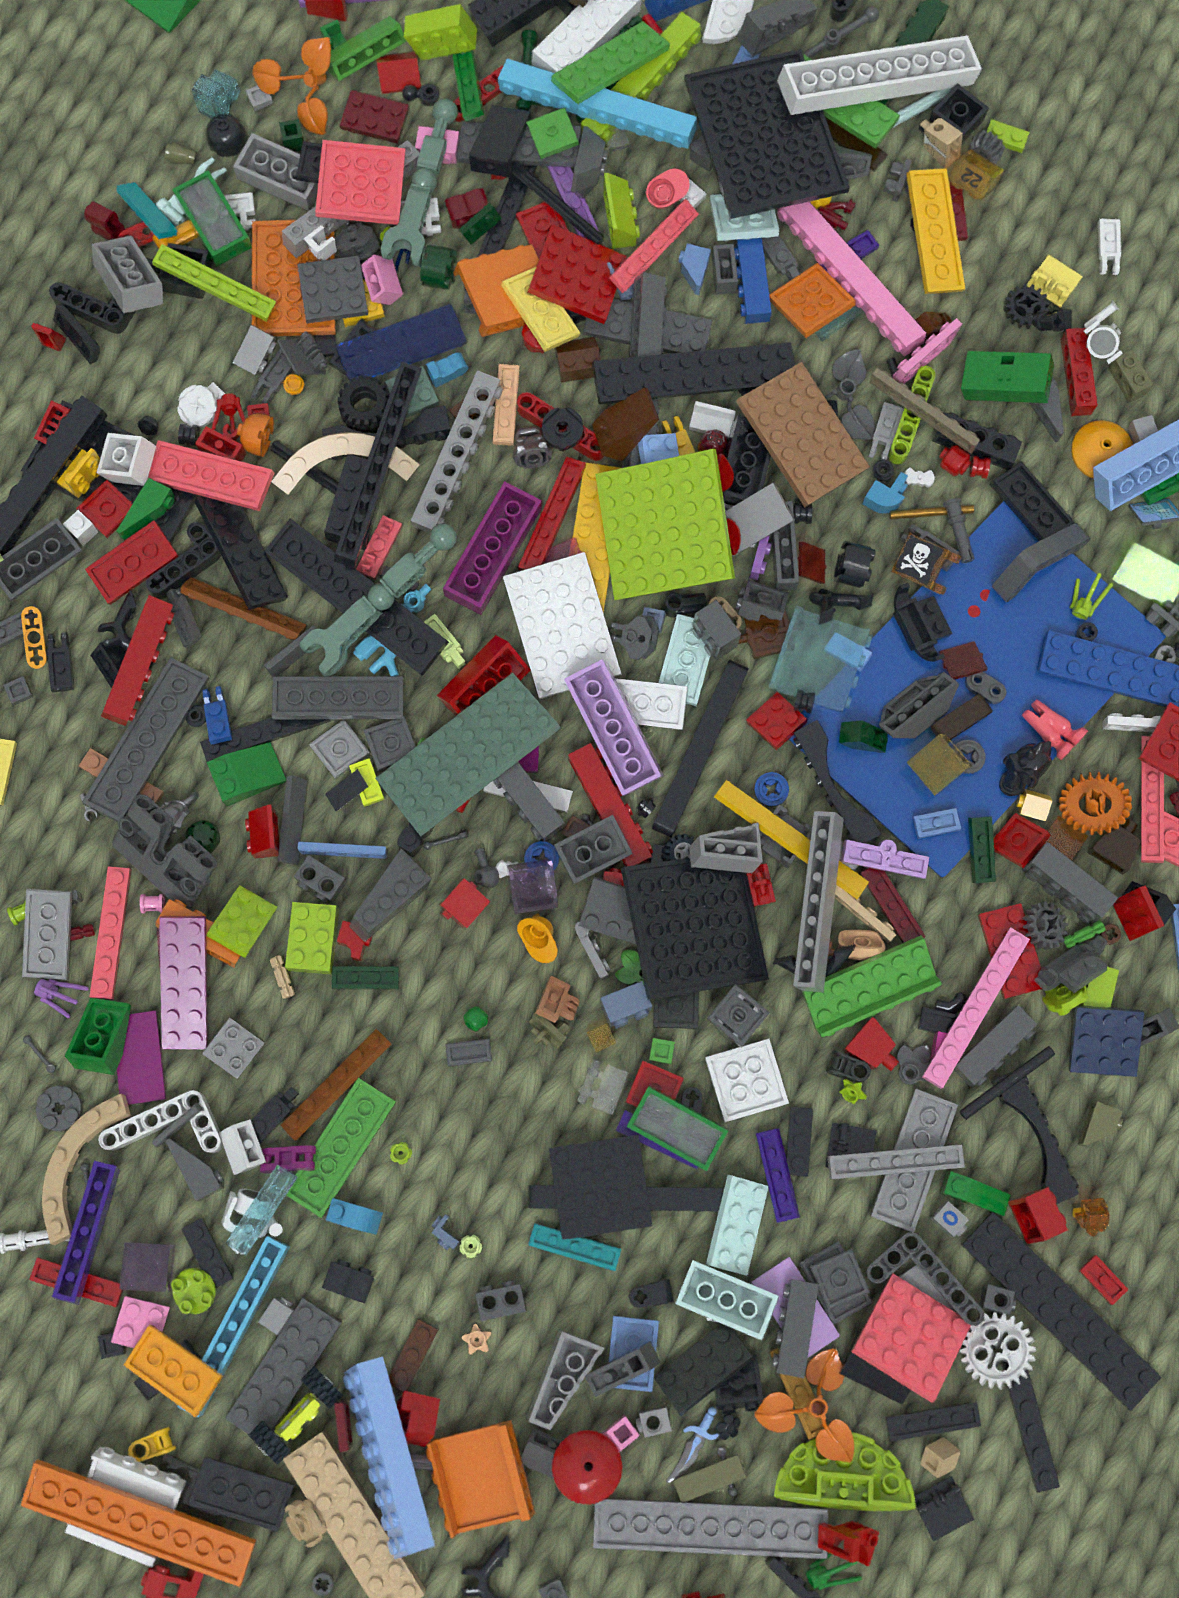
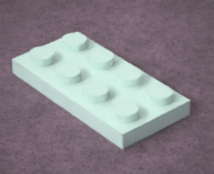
M677 614L659 683L687 686L686 704L697 706L710 656L705 651V644L701 638L697 639L692 632L694 618Z
M727 1175L706 1265L748 1275L769 1186Z

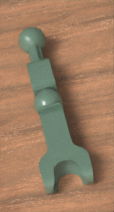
M447 98L436 101L432 108V115L436 120L431 136L426 135L416 165L417 170L412 175L411 185L399 223L384 234L381 246L383 259L391 260L395 252L400 249L411 251L412 265L421 267L422 259L425 258V240L421 233L430 206L431 193L436 188L437 177L446 152L447 140L443 139L447 125L453 123L458 115L455 103Z
M442 523L434 526L430 532V541L416 555L412 552L404 555L379 580L381 583L375 584L370 588L368 596L363 595L329 628L324 630L314 629L302 639L299 646L303 652L313 653L317 649L324 647L326 652L325 658L319 665V670L324 677L334 675L346 664L349 646L383 614L381 610L390 608L394 603L395 597L399 598L425 574L426 568L424 564L439 550L446 551L454 547L457 542V534L451 525Z

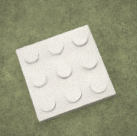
M769 1039L705 1057L724 1123L789 1104Z

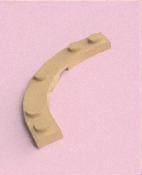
M342 432L320 437L296 451L286 461L271 482L289 495L304 474L323 460L347 454L368 457L375 436L357 432ZM396 446L389 468L407 481L420 464Z
M119 1094L95 1106L82 1115L64 1134L52 1154L46 1170L42 1192L43 1216L49 1241L52 1245H57L69 1239L72 1234L73 1228L67 1205L68 1186H66L68 1173L72 1172L74 1164L80 1155L78 1153L79 1150L102 1130L131 1116L126 1096L123 1094Z

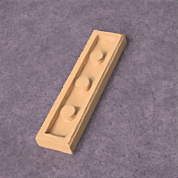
M499 364L498 379L501 381L503 392L500 399H496L493 444L514 446L519 365Z

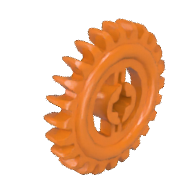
M1089 772L1087 780L1080 774V782L1072 778L1073 786L1066 783V790L1061 791L1062 797L1059 798L1061 816L1067 819L1066 824H1073L1074 830L1081 828V833H1085L1087 830L1090 835H1093L1095 831L1102 835L1103 830L1111 833V828L1119 829V824L1126 823L1125 818L1130 816L1132 797L1128 796L1129 789H1124L1123 782L1116 786L1117 777L1110 782L1109 774L1104 779H1101L1100 772H1098L1096 778L1093 779L1091 772ZM1084 796L1086 812L1093 816L1083 813L1079 807V802ZM1107 797L1111 801L1112 806L1108 813L1105 814V798Z

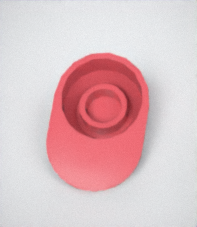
M669 169L658 175L647 186L646 196L648 202L657 209H665L679 201L688 193L690 186L688 176L679 169Z

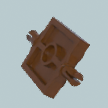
M786 609L781 621L769 619L765 615H760L759 621L743 618L746 631L745 634L741 635L738 644L747 642L753 659L794 651L793 633L806 630L805 623L803 621L791 624L787 617Z

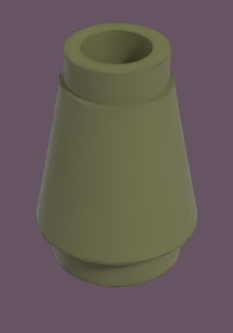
M174 142L172 144L167 143L165 160L170 161V163L194 164L196 151H192Z

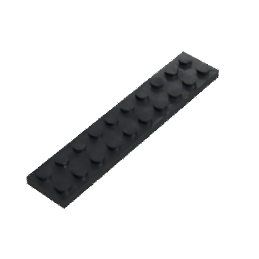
M791 342L592 362L598 404L618 403L626 400L628 396L644 387L648 388L652 399L756 389L795 366Z
M291 518L264 551L343 614L363 595L368 596V591L375 585L355 568L334 562L335 552ZM394 599L392 606L386 610H381L383 614L379 616L366 632L423 676L449 641Z
M993 1212L961 1244L1005 1289L1014 1291V1298L1129 1411H1132L1162 1378Z

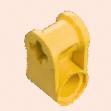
M170 1427L160 1429L134 1441L129 1446V1456L135 1458L137 1462H141L175 1450L176 1446L172 1444L169 1435ZM137 1444H143L146 1448V1454L142 1457L135 1453Z

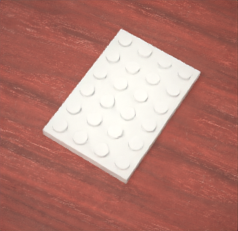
M585 552L503 576L539 699L569 691L564 679L601 659L606 660L614 677L621 675Z

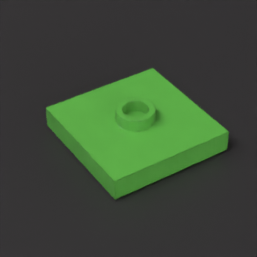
M565 107L527 122L540 159L579 145Z

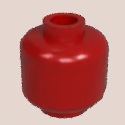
M953 445L950 449L946 447L939 456L942 459L940 467L954 477L959 474L962 476L972 463L970 461V454L957 445Z

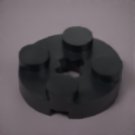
M554 408L543 418L542 435L546 443L559 451H566L576 446L582 439L584 432L583 421L575 410L571 408ZM567 425V431L559 432L558 426Z

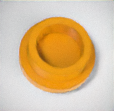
M291 374L286 377L283 386L288 394L297 395L303 391L304 381L299 375Z

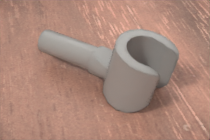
M84 793L80 795L82 801L85 798ZM84 805L86 810L84 817L87 821L91 822L88 817L90 812H94L96 818H99L98 812Z

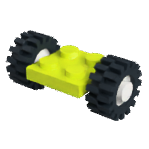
M314 1366L301 1379L313 1394L307 1393L275 1427L276 1430L274 1432L261 1421L248 1434L259 1449L277 1465L291 1452L290 1448L279 1437L282 1436L286 1441L290 1438L294 1439L302 1431L301 1426L307 1420L311 1421L319 1413L318 1408L321 1406L316 1401V1397L331 1409L343 1396L334 1384Z

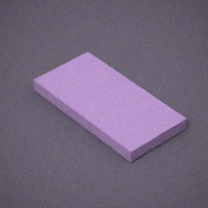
M790 1257L751 1281L754 1286L779 1296L773 1317L780 1328H782V1321H779L780 1309L785 1307L786 1298L783 1297L785 1283L789 1284L791 1279L805 1282ZM816 1300L808 1357L840 1336L818 1300Z

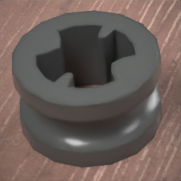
M328 1572L318 1573L312 1581V1589L319 1596L327 1595L334 1586V1579ZM319 1578L329 1581L326 1585L329 1587L328 1589L318 1588Z

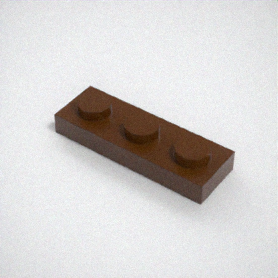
M420 1319L417 1320L389 1375L391 1386L402 1392L408 1391L439 1329Z

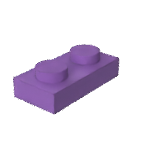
M769 536L759 541L750 579L758 580L759 574L764 575L767 562L763 561L764 555H769L772 545L771 542H768Z

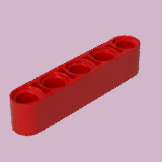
M524 392L520 394L517 398L519 415L542 429L543 418H540L539 415L542 413L547 414L554 407L531 393ZM523 403L531 404V406L528 408L522 407L521 405ZM584 427V438L572 448L593 461H599L604 457L601 450L594 451L591 449L593 446H599L596 435L593 431ZM566 428L559 429V432L567 431Z

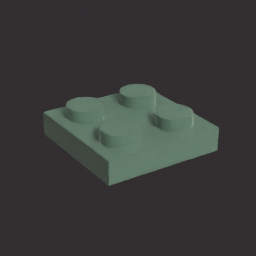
M423 366L420 367L422 368L420 379L407 417L439 405L438 398ZM396 377L385 381L389 394Z

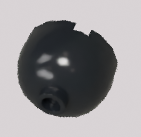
M230 114L216 115L206 126L205 134L208 146L218 156H235L240 153L239 150L247 143L244 125L235 116Z

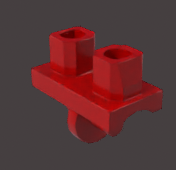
M767 863L759 865L753 873H746L753 906L775 903L776 900Z

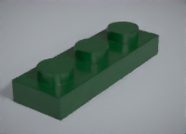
M992 816L968 818L972 883L996 882Z
M332 966V989L399 990V967Z

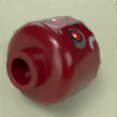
M715 429L709 430L703 434L698 443L697 450L700 452L716 449L717 455L724 454L728 441L723 432Z

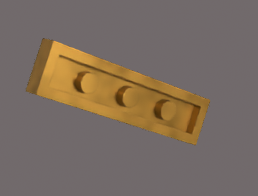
M778 1348L769 1351L771 1358H773L774 1353H778ZM779 1374L788 1396L793 1401L794 1409L805 1408L810 1400L815 1399L806 1376L804 1378H797ZM807 1412L797 1413L809 1440L816 1437L817 1433L824 1429L821 1418H812Z

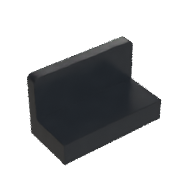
M101 642L90 656L112 688L126 650L121 646L106 648Z

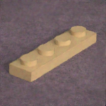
M836 885L835 899L871 930L878 932L885 942L889 943L896 936L893 932L894 928L886 921L882 923L877 919V913L870 907H863L859 903L861 901L859 898H854Z

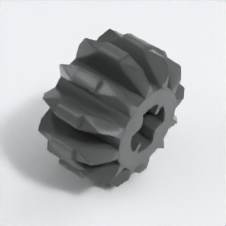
M985 130L981 133L978 132L970 143L969 151L972 152L971 156L975 157L976 161H980L982 165L987 164L991 166L996 164L1001 159L1005 146L1002 144L1003 140L998 139V135H993L991 131L988 133Z

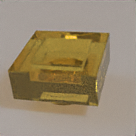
M607 1023L587 1032L596 1053L616 1044Z

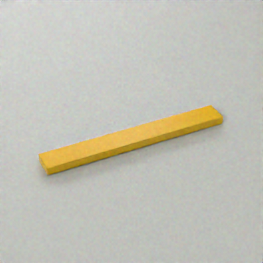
M726 780L714 798L749 823H759L760 831L808 864L811 840ZM839 861L836 885L858 899L869 881Z

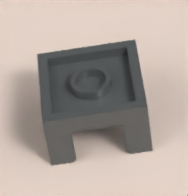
M779 804L773 814L809 839L812 833V826L807 823L803 826L787 815L788 810ZM760 831L761 850L788 869L797 856Z

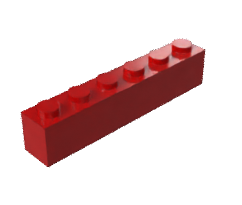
M150 595L148 596L101 717L126 726L128 720L133 721L137 709L133 708L136 701H141L145 691L141 689L143 681L148 683L152 670L149 669L150 663L156 662L160 652L156 650L158 643L163 644L167 634L163 630L166 623L171 624L175 614L171 612L173 604Z
M590 743L568 754V761L600 821L613 815L633 853L622 859L625 867L641 865L651 861L652 847L648 841H643L641 837L643 831L638 822H633L631 818L633 813L629 805H624L620 798L622 794L618 786L613 785L610 779L613 776L608 766L604 767L600 761L603 757L597 747L593 748Z

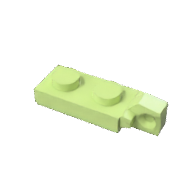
M433 614L424 623L449 641L440 653V656L447 663L452 661L460 670L466 665L465 660L460 655L463 653L461 645L436 614Z

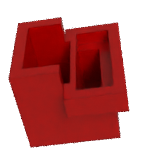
M461 878L460 883L444 901L439 903V906L443 908L439 914L446 920L452 918L462 928H468L490 901L476 889L478 886L472 881Z
M404 1391L399 1397L396 1406L407 1446L413 1444L426 1447L433 1438L440 1399Z

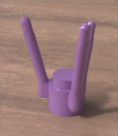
M45 979L39 980L34 994L41 997V1002L48 1004L66 1018H70V1014L50 999L53 1000L55 997H58L73 1004H77L78 1001L59 993L56 986L89 990L88 986L60 982L54 979H49V981Z

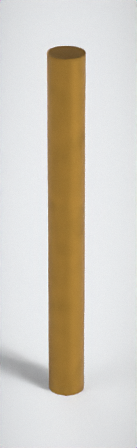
M974 505L961 506L963 514L974 513ZM944 507L889 512L890 519L948 515Z

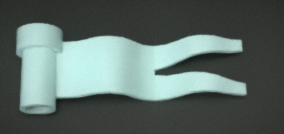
M211 157L201 164L194 177L204 173L215 159ZM222 168L211 175L216 180L227 170ZM174 195L169 201L162 198L157 202L156 206L175 226L185 222L184 213Z

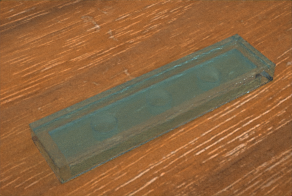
M277 1164L226 1244L247 1255L298 1177Z

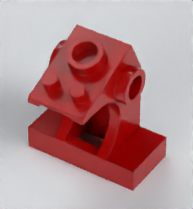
M855 1521L836 1526L822 1523L819 1524L818 1548L851 1563L860 1562L865 1566H870L875 1546L878 1543L879 1532ZM844 1540V1549H841L838 1546Z
M157 1564L153 1568L149 1567L148 1571L144 1573L141 1581V1586H144L141 1594L146 1595V1598H196L204 1575L189 1568L187 1576H178L171 1574L169 1567ZM167 1581L179 1584L176 1595L164 1593Z

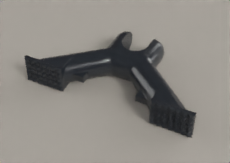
M822 588L819 592H811L809 600L819 606V625L833 620V615L836 611L833 608L834 606L854 607L862 610L872 606L874 594H841Z
M131 590L126 595L114 621L98 626V632H112L115 635V638L102 642L106 648L121 646L127 651L131 638L127 636L125 626L128 620L133 619L132 613L137 608ZM151 662L149 668L152 669L155 663Z
M855 944L837 947L833 955H828L829 961L827 962L825 977L836 973L855 950ZM794 955L779 957L774 960L773 965L777 964L795 974L796 960Z
M506 1534L480 1566H467L461 1570L462 1575H474L479 1581L476 1587L461 1588V1593L464 1596L503 1598V1596H497L491 1589L490 1576L497 1567H503V1560L510 1555L509 1534Z

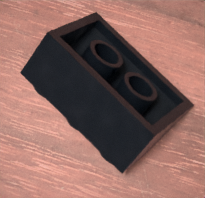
M862 1329L857 1331L839 1374L903 1405L911 1389L851 1352Z

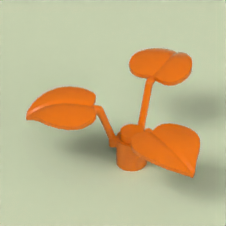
M329 37L311 39L303 44L301 57L304 64L309 66V71H306L305 74L280 76L281 67L276 61L271 59L258 61L253 67V76L258 87L266 94L278 92L281 86L280 80L303 79L307 86L312 87V90L305 98L306 102L298 105V117L301 124L310 132L319 135L326 134L328 119L326 106L320 99L311 98L316 90H319L318 85H322L326 81V72L331 58Z
M825 1350L809 1361L805 1374L810 1384L817 1385V1398L810 1400L805 1408L793 1409V1401L788 1395L775 1392L763 1400L755 1411V1418L763 1427L777 1433L787 1432L794 1428L796 1424L794 1414L807 1412L812 1418H821L824 1429L816 1435V1447L819 1453L830 1460L851 1462L854 1455L852 1432L846 1423L837 1419L831 1421L827 1426L825 1415L828 1411V1405L821 1395V1387L826 1391H833L839 1388L844 1380V1376L839 1374L842 1363L837 1350Z

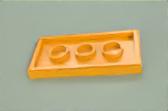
M150 1324L124 1363L126 1368L194 1417H198L223 1377L221 1373Z

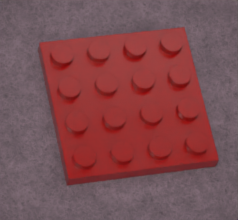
M551 224L527 292L604 324L617 289L616 285L609 278L611 273L607 263L610 262L613 269L616 270L627 259V256Z

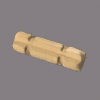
M279 955L271 958L270 963L272 968H275L273 972L279 988H282L280 990L284 999L295 995L293 986H290L291 980L285 966L283 967V964H285L283 957Z

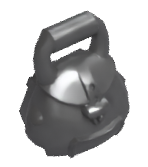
M534 426L521 428L515 433L516 447L512 452V456L518 466L524 467V469L545 466L551 460L553 451L551 446L544 440L541 429Z
M192 792L184 800L164 802L160 806L173 819L171 834H176L177 829L181 828L184 817L189 814L188 806L197 801L199 798L198 793Z

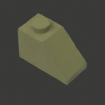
M1100 1102L1091 1103L1078 1145L1088 1146L1119 1130L1123 1123L1122 1111Z

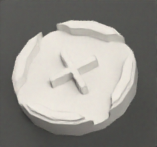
M191 385L184 389L179 396V406H177L180 418L190 426L199 425V427H205L211 424L217 408L215 394L209 388L201 385Z

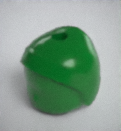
M479 1006L470 1008L463 1017L465 1025L474 1032L479 1031L488 1023L487 1013Z

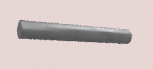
M198 1103L193 1105L152 1141L155 1147L162 1145L165 1140L169 1139L202 1111V1106Z

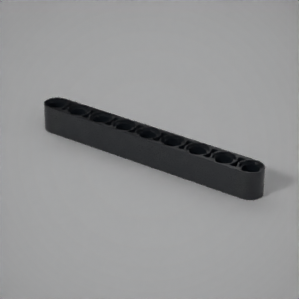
M729 659L652 826L653 830L672 838L749 670L748 667Z
M528 1185V1208L558 1209L554 1185ZM647 1187L649 1206L652 1211L719 1212L724 1188Z

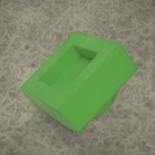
M653 1038L649 1061L671 1065L675 1042Z

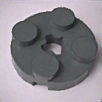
M64 1086L51 1087L37 1098L36 1115L39 1122L46 1129L66 1131L79 1119L83 1111V1103L80 1096L71 1088ZM57 1103L65 1105L61 1115L58 1112H54Z

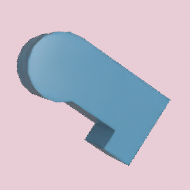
M460 352L437 362L433 360L426 364L427 373L435 388L463 375L469 369Z

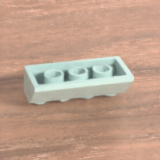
M692 1261L676 1305L762 1340L779 1296L701 1263Z

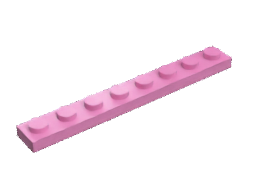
M1012 928L1008 929L922 1078L940 1089L944 1087L1030 940L1029 938Z

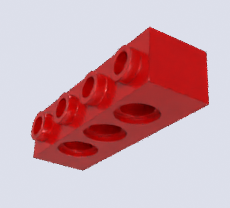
M1086 328L1066 329L1060 340L1071 416L1092 415L1098 405L1091 354L1087 348L1088 333L1084 332Z

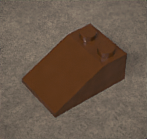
M644 387L628 396L626 400H622L607 408L593 422L592 427L603 456L623 461L658 422L659 417L648 388Z

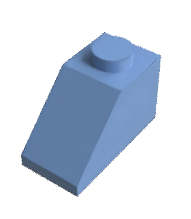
M687 244L685 251L681 250L678 262L682 263L681 272L696 295H700L711 249Z

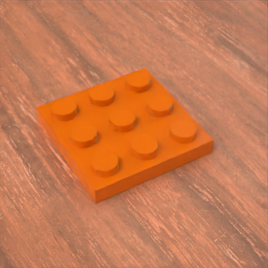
M819 263L769 294L770 302L805 338L856 305L855 299Z

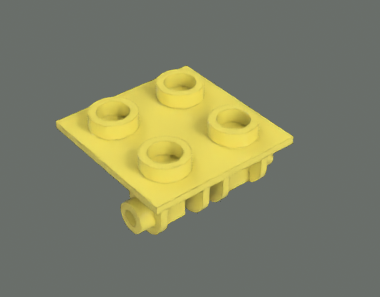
M1048 255L1039 269L1032 275L1027 287L1030 288L1033 284L1034 290L1037 291L1041 288L1040 294H1047L1046 299L1061 308L1083 276Z

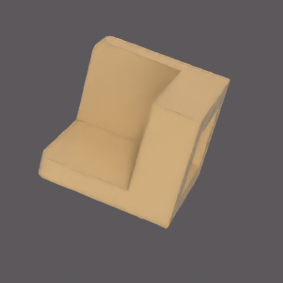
M942 1437L925 1447L920 1464L936 1478H939L956 1468L961 1450Z

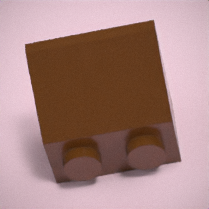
M595 337L571 340L555 347L561 383L594 378L592 362L601 360Z

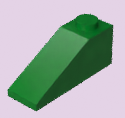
M148 478L116 531L120 538L126 540L152 521L164 515L166 510L172 507L175 500L172 490Z
M952 1171L946 1172L939 1193L1001 1216H1005L1011 1197L1006 1192Z

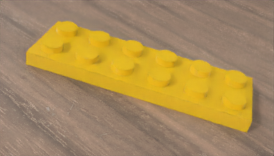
M947 169L911 170L906 173L924 293L962 292L965 290Z

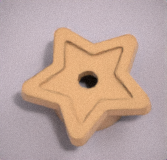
M474 1324L471 1333L462 1336V1339L469 1344V1354H473L477 1350L488 1352L486 1341L491 1336V1332L481 1331L477 1324Z

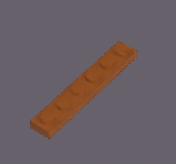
M192 577L181 587L180 593L188 596L190 599L204 602L210 607L218 608L229 615L243 618L249 623H255L268 631L282 634L288 639L295 640L306 630V624L265 607L249 610L243 598Z
M375 1029L281 1124V1127L296 1141L374 1063L391 1043Z

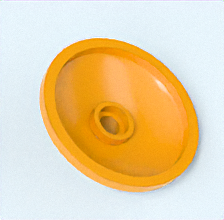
M1104 420L1093 421L1081 427L1076 433L1071 445V454L1077 468L1086 476L1094 479L1093 467L1131 447L1133 442L1129 434L1116 423ZM1103 443H1108L1109 447H1105Z

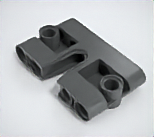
M141 794L137 795L127 815L118 821V830L112 840V845L168 899L172 901L177 899L187 905L186 908L190 910L202 890L210 884V876L217 866V861L192 836H189L182 843L176 844L167 853L164 846L170 836L173 819L150 797Z

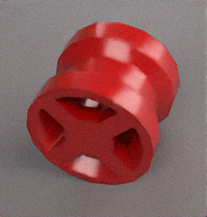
M973 456L969 476L975 477L977 475L987 479L990 469V458L979 459L978 456Z

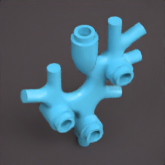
M425 584L419 591L416 589L414 592H408L404 597V603L401 605L410 612L421 611L424 608L425 596L432 589ZM371 635L365 637L355 647L356 650L353 653L361 661L367 660L379 647H384V654L368 669L375 675L383 666H386L390 676H399L395 665L396 655Z

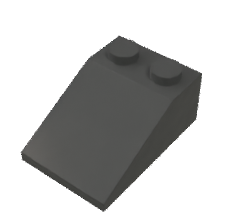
M613 815L553 845L573 884L633 854Z

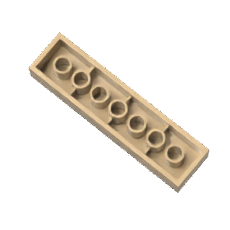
M326 1430L283 1459L304 1495L313 1504L314 1511L325 1524L329 1535L369 1598H422L426 1594V1588L407 1558L404 1556L394 1560V1556L390 1554L388 1549L389 1537L387 1531L382 1527L380 1515Z

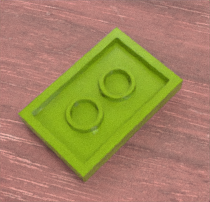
M239 885L206 936L246 958L278 907Z

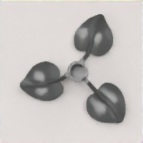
M856 349L843 354L835 361L832 367V375L841 383L837 386L836 390H833L824 397L827 400L836 395L840 400H847V410L849 413L842 416V425L851 438L871 440L875 432L872 414L862 405H857L853 410L851 409L852 394L855 392L856 386L860 385L866 378V367L861 351Z

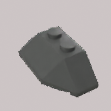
M586 126L583 127L571 192L582 199L598 184L599 175L604 176L608 151H604L605 142Z
M945 672L939 673L938 676H929L916 680L883 707L879 727L893 738H916L948 712L958 689V682Z

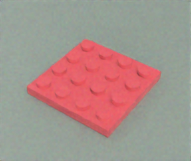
M323 140L315 211L316 217L398 225L405 148Z
M892 1273L851 1352L933 1403L971 1325L967 1324L956 1312Z

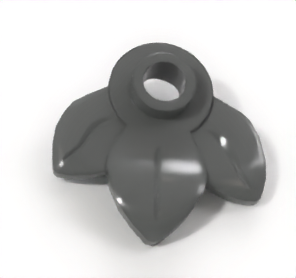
M903 1045L897 1054V1060L900 1065V1080L908 1085L915 1084L919 1080L927 1081L922 1076L930 1064L929 1046H920L911 1051L907 1046ZM908 1069L913 1071L912 1078L906 1076Z

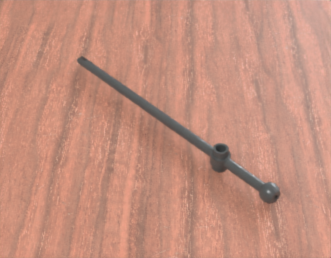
M867 7L864 15L839 31L836 29L828 30L823 41L803 54L812 58L824 49L828 51L835 50L841 38L867 22H876L879 18V11L876 7ZM697 120V130H698V129L700 128V126H699V123H698V120Z

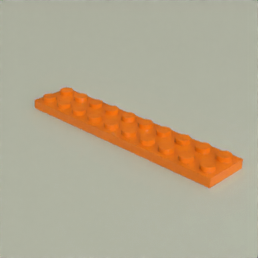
M38 1459L33 1464L21 1502L22 1507L238 1587L243 1583L256 1540Z

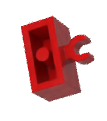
M229 424L223 427V434L206 426L195 443L198 451L242 462L246 456L243 445L234 441L239 437L237 435V428L234 433L229 434L228 431L231 428Z

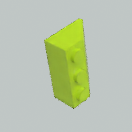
M604 173L603 196L612 249L636 246V240L640 238L639 225H635L634 219H637L636 207H632L631 201H634L633 189L629 188L628 180L610 173Z

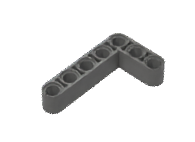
M1077 523L1064 528L1023 550L994 582L992 588L1005 602H1009L1037 572L1080 550L1091 538Z
M916 1233L904 1234L866 1269V1276L871 1282L881 1283L908 1259H911L967 1324L977 1326L984 1319L982 1308ZM908 1236H912L917 1240V1246L913 1250L905 1246V1239ZM891 1251H896L900 1255V1261L896 1265L889 1263L887 1259ZM924 1254L930 1255L933 1261L932 1265L928 1268L923 1267L920 1263V1258ZM879 1266L883 1270V1276L880 1279L876 1280L871 1277L870 1270L872 1267ZM939 1272H944L948 1277L947 1283L943 1286L937 1284L935 1279ZM955 1290H959L963 1294V1300L958 1304L954 1303L951 1299V1294ZM971 1308H975L979 1313L978 1319L974 1322L969 1321L967 1318V1311Z

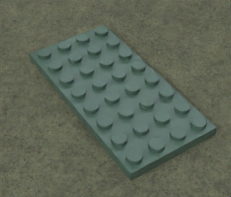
M511 673L375 779L418 834L422 836L561 728L521 681Z

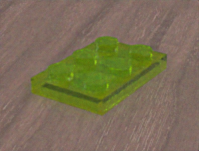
M1133 542L1112 580L1165 607L1164 604L1167 601L1173 604L1179 594V565Z

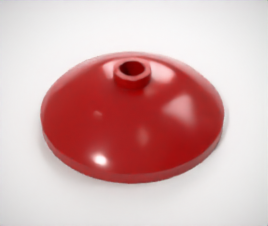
M591 1430L575 1432L566 1437L554 1453L552 1460L553 1479L560 1492L573 1502L579 1504L601 1502L615 1491L622 1475L620 1453L616 1445L602 1433ZM586 1462L592 1464L593 1468L591 1471L584 1469Z

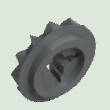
M973 740L960 741L951 751V762L955 769L963 774H973L979 771L985 763L984 749ZM973 751L972 762L968 760L962 763L963 759L961 757H965L963 753L969 754Z

